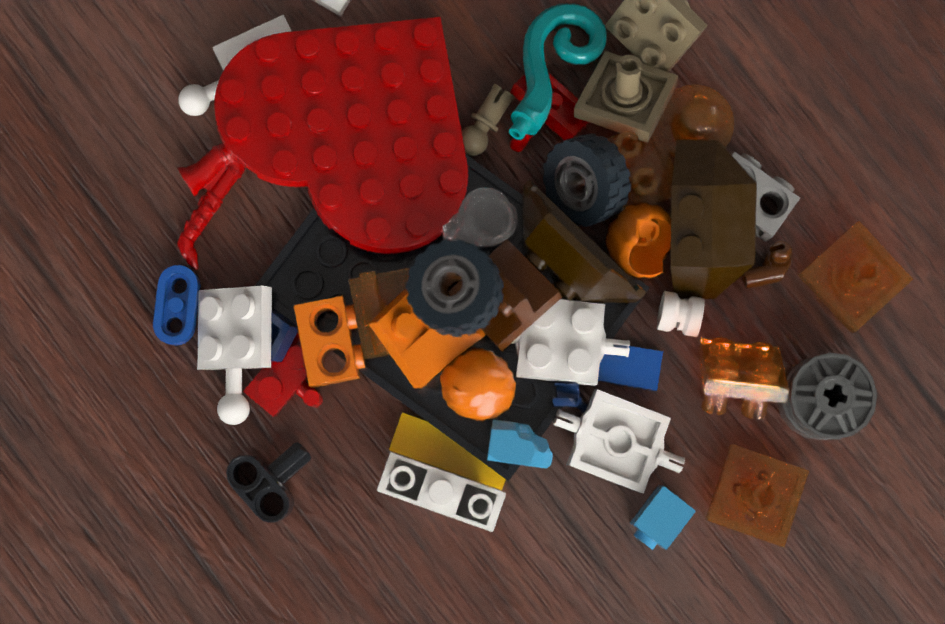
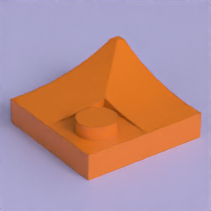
M405 288L369 325L413 388H423L443 368L481 340L486 334L481 328L476 330L474 334H463L461 337L439 334L414 314L413 307L408 303V291Z

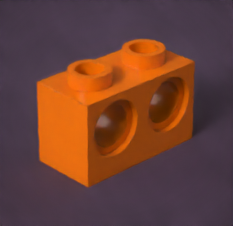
M343 296L294 305L309 386L315 388L360 379L359 369L366 368L361 344L354 345L351 329L358 328L354 305L346 306ZM326 311H332L338 315V325L331 332H321L317 326L318 317ZM335 350L342 351L346 356L344 368L339 372H329L325 367L326 356Z

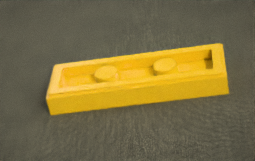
M402 412L389 451L493 488L503 489L505 478L429 422Z

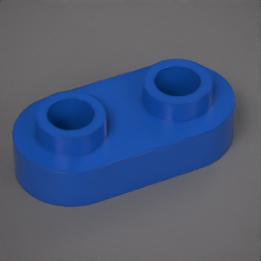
M182 265L168 267L160 275L153 319V329L156 336L162 342L175 346L188 342L195 333L198 294L200 290L198 276L191 269ZM185 280L187 289L185 292L177 294L174 289L176 282ZM174 319L182 321V329L177 333H172L170 330V323Z

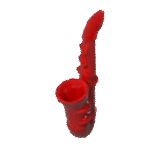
M223 142L216 146L214 145L196 163L186 167H177L194 197L198 195L202 188L207 190L206 195L202 196L197 203L198 209L193 210L190 220L185 222L184 231L180 234L177 243L182 257L194 270L199 268L198 253L194 248V243L222 205V200L236 181L242 178L246 169L244 165L240 162L237 163L231 157Z

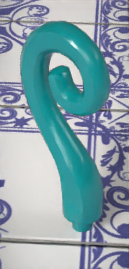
M579 4L554 5L541 12L529 26L523 44V64L527 90L523 99L511 114L513 125L509 129V133L514 139L522 140L526 134H537L549 115L552 106V87L544 57V42L552 30L561 25L568 24L578 26L588 34L589 42L585 46L573 45L570 41L571 31L566 27L561 28L553 38L555 52L562 60L568 63L588 64L596 60L604 50L607 39L605 25L601 18L588 7Z

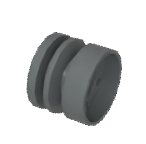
M827 353L801 360L789 368L778 384L776 401L781 418L792 431L804 438L836 440L853 436L868 424L875 412L877 391L873 377L862 363L848 355ZM833 389L832 395L838 397L837 403L828 404L829 398L823 396L824 390Z

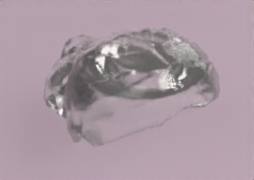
M488 187L476 188L460 203L458 213L453 215L448 223L443 224V239H449L450 241H456V239L464 240L467 244L473 243L479 248L481 246L489 247L501 244L510 238L516 230L518 224L516 208L502 192Z

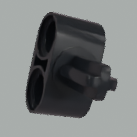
M299 442L293 443L270 465L257 456H238L227 467V481L258 518L268 523L278 522L287 518L294 507L293 496L285 483L302 469L312 457L308 450ZM245 462H251L257 469V477L250 485L242 483L238 477L239 467ZM271 492L278 493L284 502L283 510L278 515L268 513L264 507L265 497Z

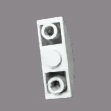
M390 452L377 488L378 492L493 532L506 496L505 492Z

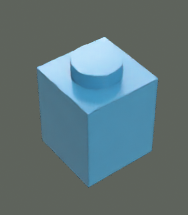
M658 485L630 522V524L637 528L633 536L651 550L656 545L667 550L696 510L665 486Z

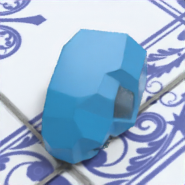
M500 420L492 421L487 460L546 469L552 464L553 453L549 449L547 439L535 435L529 425Z

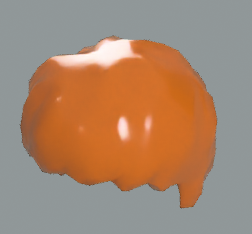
M640 203L635 206H627L619 213L617 219L610 223L606 235V246L612 260L624 272L636 278H651L663 273V260L668 252L671 251V217L669 213L656 204Z
M476 347L468 349L443 368L440 375L442 396L447 406L465 418L480 421L497 419L503 412L509 410L514 400L516 382L513 378V373L509 369L507 361L495 355L492 351Z

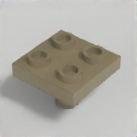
M624 0L605 25L643 64L669 72L708 26L690 9L687 0Z
M605 51L574 107V117L648 143L677 87L678 75L643 64L638 57L633 55L619 56Z

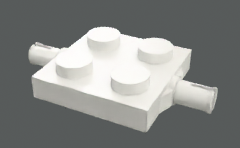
M560 299L512 342V344H515L518 355L516 377L556 382H576L578 384L596 386L598 384L599 365L604 354L628 357L630 340L606 338L603 326L605 304Z
M594 389L588 407L581 417L558 409L555 416L568 420L570 423L557 418L553 420L554 426L574 432V445L566 465L644 494L649 477L658 465L676 473H680L683 469L682 466L671 463L669 460L684 464L685 458L664 450V436L671 420L670 417L601 390Z

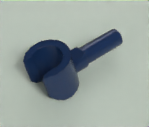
M554 383L557 389V397L553 398L555 407H576L583 413L586 411L588 404L580 397L578 383Z

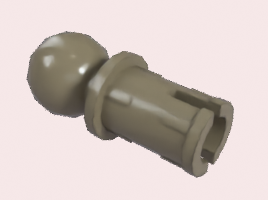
M496 84L492 86V90L478 112H472L471 117L476 121L475 124L462 130L465 153L468 156H477L486 150L488 145L487 132L489 130L493 132L498 131L496 125L511 101L515 98L507 90L503 92L501 90L502 87Z

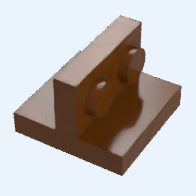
M508 239L489 255V258L499 269V276L503 280V300L498 306L499 311L496 316L489 320V324L485 328L481 327L483 332L501 351L562 298L560 292ZM460 280L447 293L450 296L458 294L462 289L463 281Z

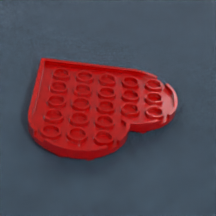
M441 17L272 34L260 38L240 50L222 72L215 93V120L221 141L231 157L237 163L240 162L247 169L257 174V177L264 181L288 187H308L313 207L323 223L329 229L332 228L339 235L350 241L351 245L376 253L390 254L411 251L427 245L438 238L459 213L467 192L468 165Z

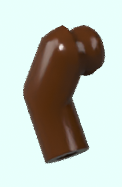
M786 241L774 242L762 266L750 268L742 275L745 288L749 289L783 280L793 261V252L790 244Z

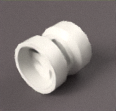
M664 291L658 311L657 330L669 332L677 328L686 336L697 337L703 319L704 298L692 296L689 299L682 300L677 293Z

